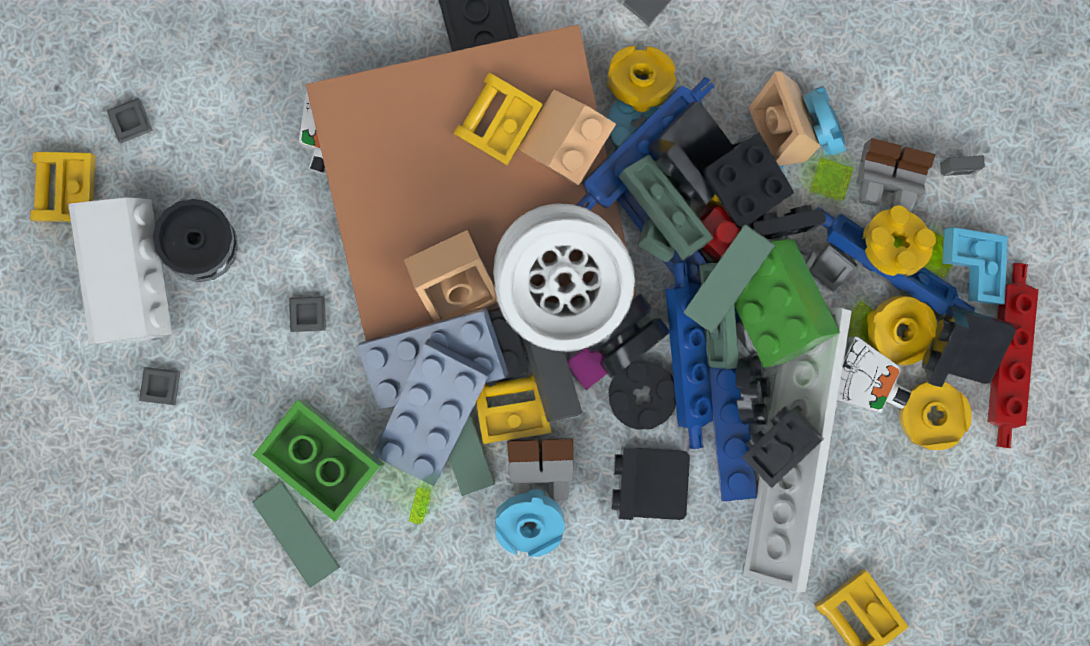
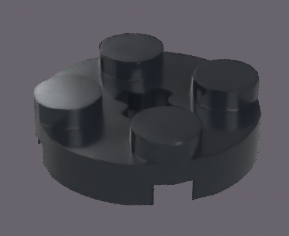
M758 355L740 357L737 362L736 388H740L741 400H737V407L743 425H767L768 411L766 404H764V398H770L769 377H763L764 367Z
M631 363L614 375L610 382L608 396L612 412L622 424L637 430L656 428L666 422L675 409V390L672 377L664 368L655 363ZM644 386H648L650 389L648 395L652 397L650 403L642 402L641 405L636 404L637 397L633 394V391L636 388L642 390Z

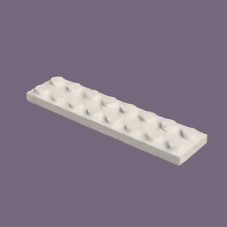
M828 307L840 331L838 335L777 367L767 432L774 427L770 420L786 406L791 410L799 405L803 409L800 414L825 439L773 488L759 476L757 498L755 500L743 576L796 592H806L851 317V311L843 308Z

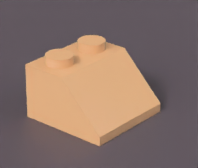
M782 71L775 72L749 106L750 113L757 132L762 136L779 166L806 162L821 145L798 84Z
M553 90L517 150L575 186H578L616 123L587 105Z
M468 230L404 259L414 288L434 322L484 309L498 302L494 283Z

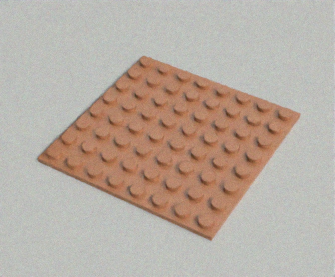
M579 24L306 84L366 341L434 322L414 288L404 259L468 230L495 286L493 275L494 257L501 238L513 222L526 212L543 205L555 203L576 205L587 194L582 182L607 158L605 144L580 184L575 186L519 150H516L507 166L453 134L458 125L462 126L484 88L485 83L483 81L488 72L539 101L543 106L552 91L556 90L598 112ZM501 92L496 93L474 134L483 138L504 102L506 95ZM617 200L608 208L596 204L590 211L599 215L607 222L626 247ZM580 249L571 250L568 259L573 262L579 261L582 258L583 251ZM552 250L545 251L542 255V260L545 263H552L555 261L557 254ZM594 271L584 273L582 280L585 283H589L594 277ZM568 272L560 273L556 277L559 286L564 287L571 283ZM534 274L530 278V282L536 286H540L545 280V277L541 274ZM634 284V294H633V297H636V296H637V293H636L635 284ZM575 294L570 301L579 298L581 294ZM552 295L548 296L545 301L558 303L559 299ZM497 302L486 308L488 311L495 308H499L500 306Z

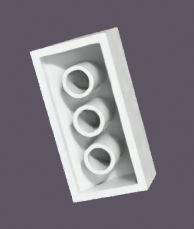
M124 197L69 204L89 344L139 342L172 335L161 259L155 251L153 240L155 219L152 200Z

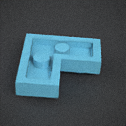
M955 227L944 229L942 263L970 267L968 301L991 305L1005 304L1008 236Z

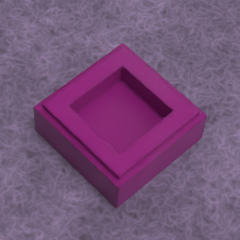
M584 348L567 361L570 371L585 390H588L606 375V372L599 365L601 358H603L601 353H590L587 348Z

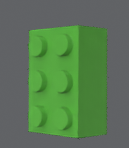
M794 239L771 241L775 244V247L734 303L764 368L785 364L840 333Z
M305 399L297 400L253 454L255 458L334 522L344 516L385 465Z

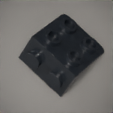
M696 101L691 102L647 146L648 150L656 158L657 166L666 175L671 177L680 195L688 201L693 199L705 204L715 196V193L704 177V168L733 149L732 143L703 104Z
M759 132L741 138L732 144V150L706 166L703 171L704 177L730 220L737 228H743L745 224L749 225L795 193Z
M950 305L944 319L937 326L935 338L930 349H927L922 360V368L925 369L928 384L942 387L948 374L983 384L990 383L1016 333L1014 325L1007 321Z
M621 446V454H615L614 475H619V487L612 490L611 510H617V517L623 520H633V517L683 520L687 513L690 455L682 450Z

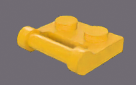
M488 72L483 81L485 83L484 88L462 126L458 125L453 134L508 166L543 104ZM501 92L506 95V98L483 138L474 134V131L496 93Z
M33 152L32 163L36 164L34 210H30V221L71 222L69 204L94 201L96 155L73 152ZM50 165H56L54 210H48Z
M531 373V377L496 382V385L491 387L488 384L484 385L476 402L483 444L551 433L550 422L546 420L533 373ZM534 390V401L488 408L487 398Z
M862 569L831 594L826 595L815 604L818 612L821 615H826L848 646H885L909 628L865 569ZM842 602H846L870 634L871 638L866 642L861 641L838 610L837 606Z

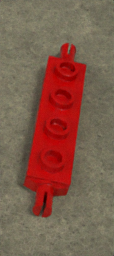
M1013 263L1012 283L1006 284L1005 304L998 305L997 319L1012 323L1016 329V333L991 381L987 422L998 426L996 447L1011 448L1012 429L1026 426L1039 289L1026 284L1028 264Z

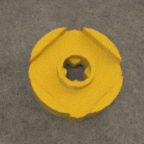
M628 46L618 51L612 57L606 84L619 100L631 105L636 111L646 112L651 107L662 104L673 93L676 83V68L671 58L657 48L647 46L646 50H635L636 46ZM635 74H638L640 76L647 74L648 79H638Z
M900 205L879 212L869 221L863 232V239L866 237L867 248L865 253L867 258L878 270L891 276L896 274H907L906 276H910L918 272L929 262L933 253V246L936 243V236L933 231L928 229L918 216ZM893 236L900 238L904 246L895 247Z
M903 295L886 299L876 309L872 310L867 317V324L869 326L868 339L871 347L893 363L903 366L915 364L923 359L932 338H935L938 326L933 310L926 303ZM900 323L909 327L904 332L905 338L903 339L897 335V328Z
M923 382L912 388L907 404L903 409H899L900 425L908 439L912 443L929 450H945L960 442L958 440L963 437L965 432H968L972 421L971 407L963 393H959L956 388L944 382L942 387ZM932 406H935L937 411L943 412V418H939L937 421L938 425L935 426L932 420L927 419V413L931 411Z

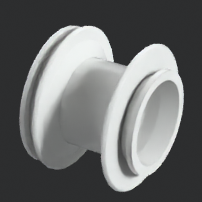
M555 203L543 205L526 212L515 220L505 231L498 244L493 269L498 304L503 316L511 327L524 339L537 346L560 351L584 349L610 335L627 313L634 294L635 276L633 263L627 248L611 226L594 212L573 204ZM580 249L583 251L582 258L576 262L569 260L568 255L571 250ZM552 250L557 254L554 262L545 263L542 260V255L545 251ZM594 271L593 279L589 283H585L582 280L584 273ZM568 272L571 283L564 287L559 286L556 278L557 275ZM534 274H541L545 277L543 284L536 286L530 282V278ZM575 294H581L579 298L570 301ZM553 295L559 301L558 303H550L545 301V299Z

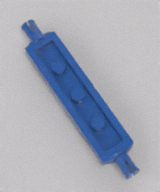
M703 77L692 90L684 86L678 87L582 182L587 194L576 206L591 210L598 204L608 208L627 189L619 178L621 172L648 155L651 156L654 162L656 161V158L648 150L647 146L691 102L702 103L701 100L715 87L712 82L707 84L711 80Z
M824 211L826 222L822 226L827 229L828 237L826 240L843 253H847L861 262L866 269L878 273L889 280L894 287L906 291L941 315L947 312L950 305L972 312L975 311V307L958 298L957 289L924 267L910 276H906L907 274L891 276L881 272L866 256L865 249L867 244L866 237L863 239L864 228L842 214L833 217Z
M688 262L672 263L675 284L665 289L668 324L671 331L669 335L678 427L688 429L689 448L700 449L704 447L702 427L709 422H713L705 328L683 312L699 291L701 285L689 282Z

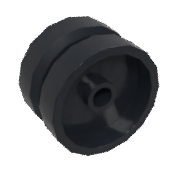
M198 199L178 201L165 209L156 221L153 233L155 251L170 270L185 280L199 283L215 280L226 273L236 259L238 249L236 231L224 213L208 201ZM197 236H201L198 244L191 245V243L197 242Z
M641 293L631 300L630 307L623 320L610 335L600 342L586 347L590 353H598L610 343L614 347L612 351L601 358L599 364L609 378L619 373L671 332L661 318L652 319L642 328L638 326L637 322L649 314L651 310V305Z

